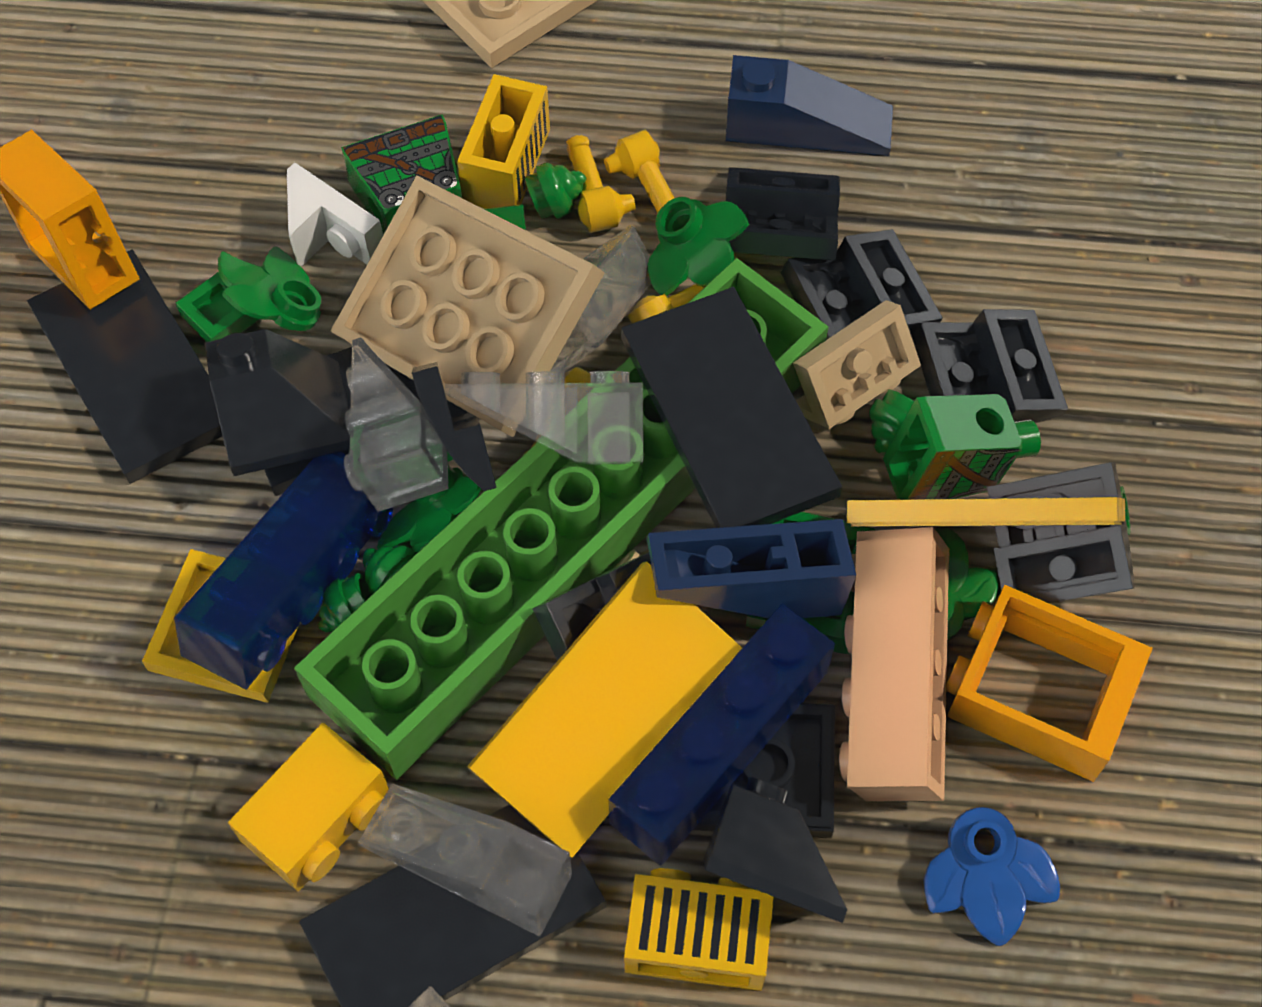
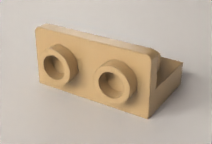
M885 300L793 362L805 394L796 402L805 418L830 429L851 419L855 415L856 410L879 394L886 393L888 389L893 390L900 384L901 379L919 368L921 364L901 305Z

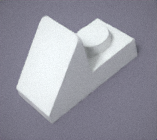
M294 162L287 169L288 232L297 265H304L328 241L341 255L347 258L355 256L365 264H368L383 237L380 220Z

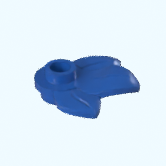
M978 807L964 811L952 823L948 834V847L936 855L927 866L924 876V893L930 912L943 913L963 906L967 917L975 929L994 945L1003 946L1015 935L1021 926L1026 911V900L1040 903L1056 902L1060 895V883L1055 866L1042 846L1030 840L1017 837L1011 822L999 811L987 807ZM982 828L990 831L994 837V847L986 855L981 854L974 844V837Z

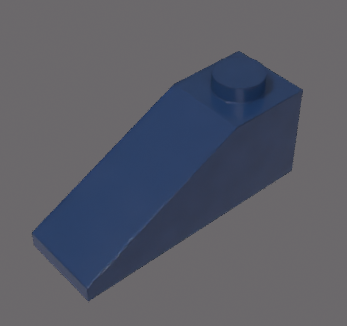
M733 55L728 97L726 142L883 156L890 155L893 105L790 60Z
M843 519L648 533L647 537L656 595L658 598L774 620L838 616L843 612L856 577Z

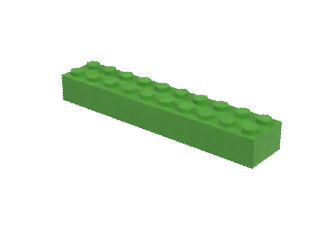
M736 258L690 302L734 287L791 393H793L801 385L793 362L826 341L829 326ZM631 357L621 364L495 481L497 488L484 491L294 667L307 697L394 779L397 780L545 636L533 611L534 607L612 570L696 488Z

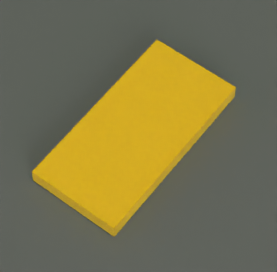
M1118 497L847 500V523H851V527L1121 525L1122 521H1125V499Z
M643 562L467 767L563 852L573 858L745 650L695 604L658 598L652 566L648 562Z

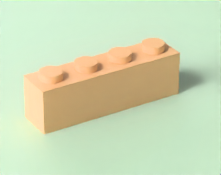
M934 527L857 532L856 554H851L856 572L851 591L855 592L854 615L847 616L844 630L846 647L848 652L852 654L851 677L845 678L842 686L843 709L846 716L850 717L849 741L842 743L839 754L841 776L847 782V787L865 801H944L949 548Z

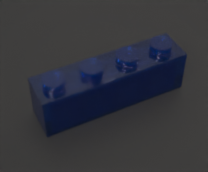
M342 452L315 457L174 617L180 655L245 690L249 688L262 670L270 671L280 660L286 646V641L300 624L307 625L316 616L321 607L327 586L336 579L344 580L353 570L359 556V551L372 536L375 538L379 537L387 528L393 514V505L390 503L389 475Z
M782 603L608 799L609 824L658 865L662 866L731 786V783L738 778L828 673L835 643Z

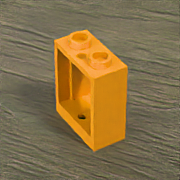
M32 129L0 147V196L27 246L90 310L140 280L97 190Z
M1004 584L995 606L984 601L982 602L969 631L968 637L979 641L972 659L970 660L959 655L946 684V692L955 695L947 717L1094 782L1111 758L1153 648ZM1002 630L1107 675L1082 739L976 692Z

